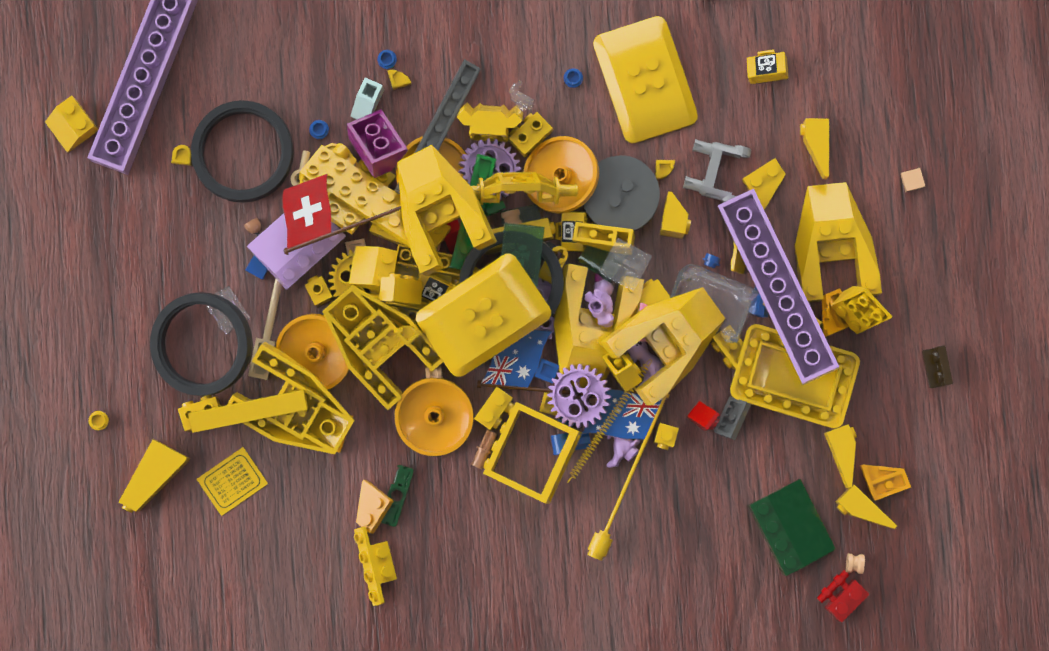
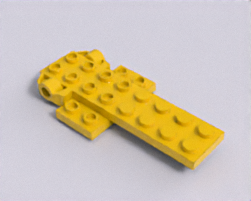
M331 143L326 146L321 145L299 172L300 183L328 173L327 192L331 208V222L340 228H344L401 206L400 194L389 188L396 180V175L388 172L374 178L363 160L361 159L359 162H356V158L353 157L345 145ZM402 210L371 221L410 247L403 226ZM447 224L429 232L436 249L450 232L451 227ZM359 226L347 230V232L352 235Z

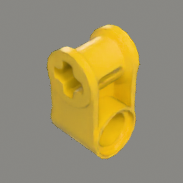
M556 246L552 250L555 254H558V252L562 253V258L559 259L561 268H563L568 258V252L564 247ZM545 261L537 277L552 284L551 273Z

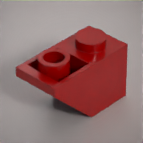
M698 401L686 416L703 431L713 430L720 421L717 419L720 414L701 401Z

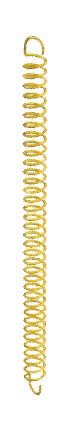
M642 364L643 367H640L641 370H642L641 372L647 374V373L642 369V368H644V369L648 370V369L644 366V365H646V364ZM624 391V394H625V395H622V397L625 396V397L630 398L626 393H628V394H630V395H632V394H631L629 391H627V392ZM611 410L612 413H613L612 415L618 417V416L613 412L614 410ZM595 435V437L597 438L596 440L601 442V440L597 437L598 435ZM584 450L586 454L582 453V455L585 457L584 459L588 460L586 456H591L586 452L587 450ZM572 469L573 472H570V474L572 473L578 476V474L574 471L575 469Z

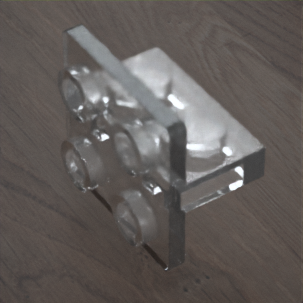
M617 238L600 269V273L631 290H635L652 256Z

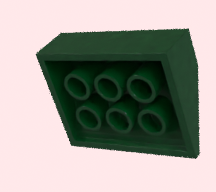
M801 479L748 504L783 576H787L836 549Z

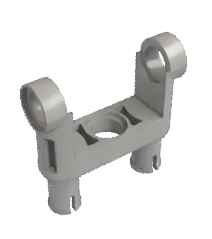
M695 139L692 151L708 154L710 161L705 179L701 181L686 176L683 188L698 191L702 196L721 200L720 202L722 203L737 197L730 192L713 188L721 156L724 154L739 159L740 157L750 158L752 150L739 145L734 147L718 142L711 144Z

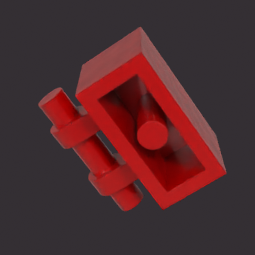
M845 570L839 575L837 574L833 578L834 581L827 588L824 587L821 590L822 593L817 597L821 603L827 598L830 600L825 608L839 622H843L869 595L856 580L852 579L848 584L845 582L850 576ZM841 586L843 589L834 596L832 593Z

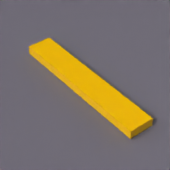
M303 389L190 412L188 415L192 433L307 410L308 404Z

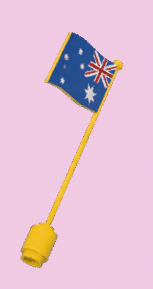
M609 390L606 394L612 396V398L606 399V402L611 404L610 406H604L607 413H600L602 419L595 418L596 424L594 425L588 421L589 425L583 431V434L600 432L599 429L604 428L607 432L601 431L605 435L622 439H644L605 530H600L599 533L595 532L590 542L587 555L602 561L603 557L607 556L613 542L608 531L666 398H669L670 394H667L652 406L646 405L638 394L631 393L632 395L626 393L630 398L625 397L628 400L625 401L623 399L620 400V398H623L622 395H625L624 391ZM611 410H617L620 414L616 412L614 413L618 417L612 415L615 418V420L609 417V419H611L613 423L609 421L606 422L605 419L609 420L607 416H610L609 413H612Z

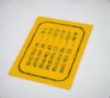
M244 447L197 478V481L221 516L268 484Z

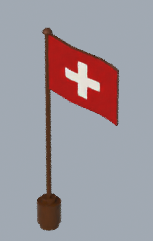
M328 173L284 189L283 211L287 227V248H284V254L289 255V252L397 212L401 210V206L331 232V208L327 192Z

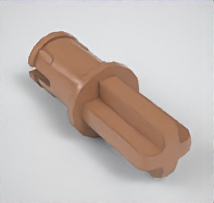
M486 431L480 446H477L478 450L471 465L483 469L497 437L495 432Z

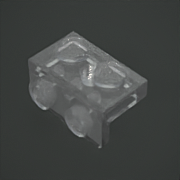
M229 286L215 293V295L221 296L236 305L247 321L250 319V316ZM206 305L208 312L216 319L218 327L226 335L234 329L230 320L218 309Z

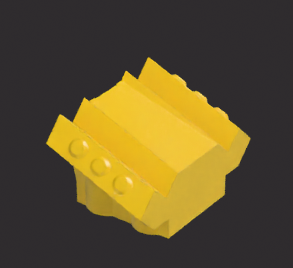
M467 102L460 108L457 118L463 125L470 126V139L474 141H486L489 138L491 142H494L495 139L498 142H507L509 139V128H515L522 122L523 112L517 105L509 111L504 104L502 106H485L479 103L473 109Z

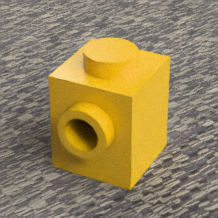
M316 275L307 280L308 283L305 284V287L316 307L334 299L322 276L318 277Z
M659 423L653 443L658 444L657 447L668 450L669 447L673 448L679 428Z

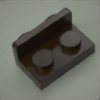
M945 345L923 350L922 355L929 388L953 384Z

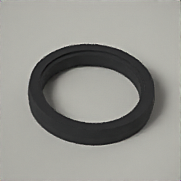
M232 101L214 108L201 120L193 135L191 158L198 178L213 194L229 201L253 202L271 195L284 183L293 163V141L287 125L273 110L253 101ZM236 114H252L263 118L275 128L281 142V158L274 174L263 184L246 190L231 189L218 183L210 175L204 160V147L211 130L223 119Z
M503 231L494 234L497 240L496 243L480 251L474 247L471 249L463 262L459 284L472 276L475 265L482 255L497 245L520 243L536 250L546 261L551 273L552 285L547 304L551 309V316L554 314L562 298L564 277L557 256L544 241L526 232Z
M204 292L187 294L170 302L156 318L150 336V352L154 366L160 376L176 390L196 396L217 394L234 385L248 368L253 350L251 329L240 309L221 296ZM196 304L214 307L226 315L235 329L238 341L237 355L230 370L222 378L209 384L194 383L182 377L172 367L166 353V334L172 320L179 312Z

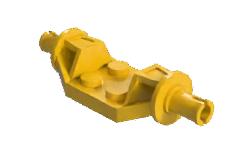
M536 172L496 173L484 181L483 178H479L477 186H471L476 193L480 205H483V203H500L501 191L507 194H513L516 191H524V193L531 194L537 191L539 203L554 202V204L559 203L560 196L577 197L578 195L577 184L560 185L558 177H554L553 181Z

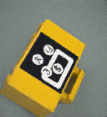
M774 50L758 52V56L747 57V73L750 84L788 79V64L785 52L775 53Z
M578 211L562 213L561 222L555 223V239L561 240V246L567 251L583 252L587 249V245L572 241L575 222L587 223V213Z
M419 272L416 280L423 281L421 304L428 305L429 302L423 300V298L432 302L455 287L453 283L434 274L425 276Z

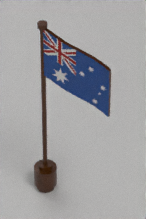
M533 330L495 355L483 381L478 380L477 388L484 386L553 393V390L548 388L528 387L538 369L544 345L552 331ZM632 389L634 392H630V393L638 394V393L635 391V389ZM562 390V394L571 393L569 390ZM576 391L578 395L583 396V393Z

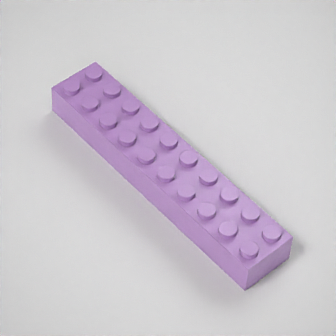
M150 0L87 157L89 160L126 175L129 174L198 0Z
M749 190L718 205L721 215L802 385L839 369V365L755 190Z

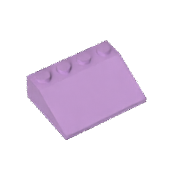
M282 214L247 247L287 290L346 236L342 232L289 252V255L284 254V248H287V227L285 216ZM331 222V232L338 230L339 228Z

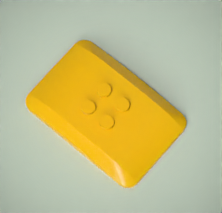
M656 16L596 36L593 42L594 50L623 136L627 142L632 144L690 126L697 121L698 114L665 19Z
M506 253L417 312L416 321L449 371L454 376L461 377L548 321L551 316V309L518 259L513 254Z
M754 324L746 331L731 383L730 393L734 399H740L758 407L822 426L837 428L844 422L860 360L853 352L830 346L839 369L802 385L777 330Z

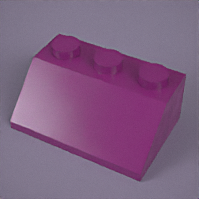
M382 109L347 124L348 138L374 178L392 171L397 162L408 151Z

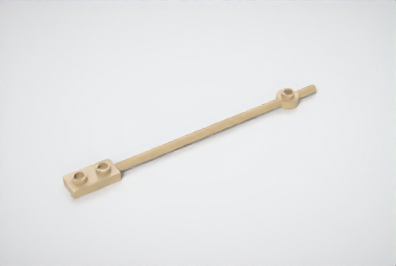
M303 150L299 170L294 171L291 175L293 186L299 184V172L309 161L311 153L309 151ZM276 278L263 339L256 338L252 360L262 343L267 342L274 347L276 346L275 341H270L282 285ZM251 360L248 376L268 380L270 372Z

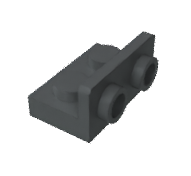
M730 396L714 432L724 438L736 440L751 404Z

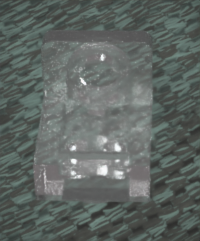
M519 79L517 84L513 83L510 88V100L515 102L516 106L522 110H531L535 100L519 92L523 85V81Z

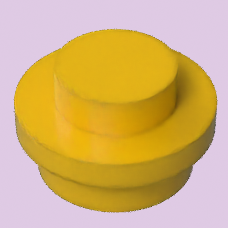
M95 411L89 417V425L94 430H103L109 423L107 414L102 411Z

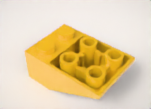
M852 286L844 290L831 305L836 314L856 334L892 318V315L865 287Z

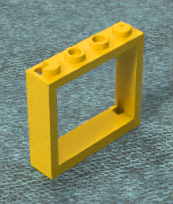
M516 402L508 411L509 418L507 422H504L501 426V435L499 440H496L491 450L493 453L491 457L484 463L483 468L485 470L483 474L545 504H550L583 432ZM521 411L569 433L542 494L494 472Z

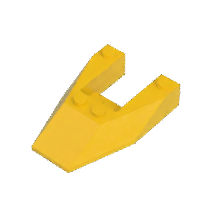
M433 145L397 162L403 226L412 255L421 274L429 276L444 268L429 232L461 217L474 248L480 251L497 242L474 189Z
M847 183L807 186L795 241L798 281L808 303L823 300L819 264L822 262L854 259L858 287L867 288L873 296L880 295L882 293L880 272L872 236Z
M566 264L563 269V294L555 311L553 321L559 372L564 374V367L570 371V365H574L577 369L578 364H582L583 370L587 365H590V371L594 368L597 369L596 375L604 374L601 378L603 381L606 380L610 370L602 358L608 352L600 342L636 315L642 295L644 279L630 276L620 277L614 312L612 314L614 317L613 325L611 327H604L598 325L597 318L592 316L589 309L580 308L588 268ZM585 377L580 378V387L585 388L588 385ZM571 380V385L575 386L574 381Z
M351 285L323 310V314L347 367L387 410L402 398V391L379 367L405 344L394 333L395 329L401 326L418 328L422 334L408 345L409 348L431 371H434L443 363V360L421 328L409 316L354 285Z
M701 287L644 307L600 343L611 358H618L641 339H646L665 366L637 387L635 391L646 405L653 406L666 396L694 368L711 342L712 337L715 336L726 318L705 289Z
M267 342L262 343L252 362L286 381L279 394L304 389L308 409L243 422V424L274 442L336 454L355 420L313 373ZM236 392L232 395L227 405L249 401L250 399Z

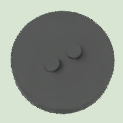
M612 156L598 162L599 180L597 187L590 199L583 205L588 218L593 224L633 229L634 232L640 230L652 219L659 204L660 190L654 173L645 163L630 156Z

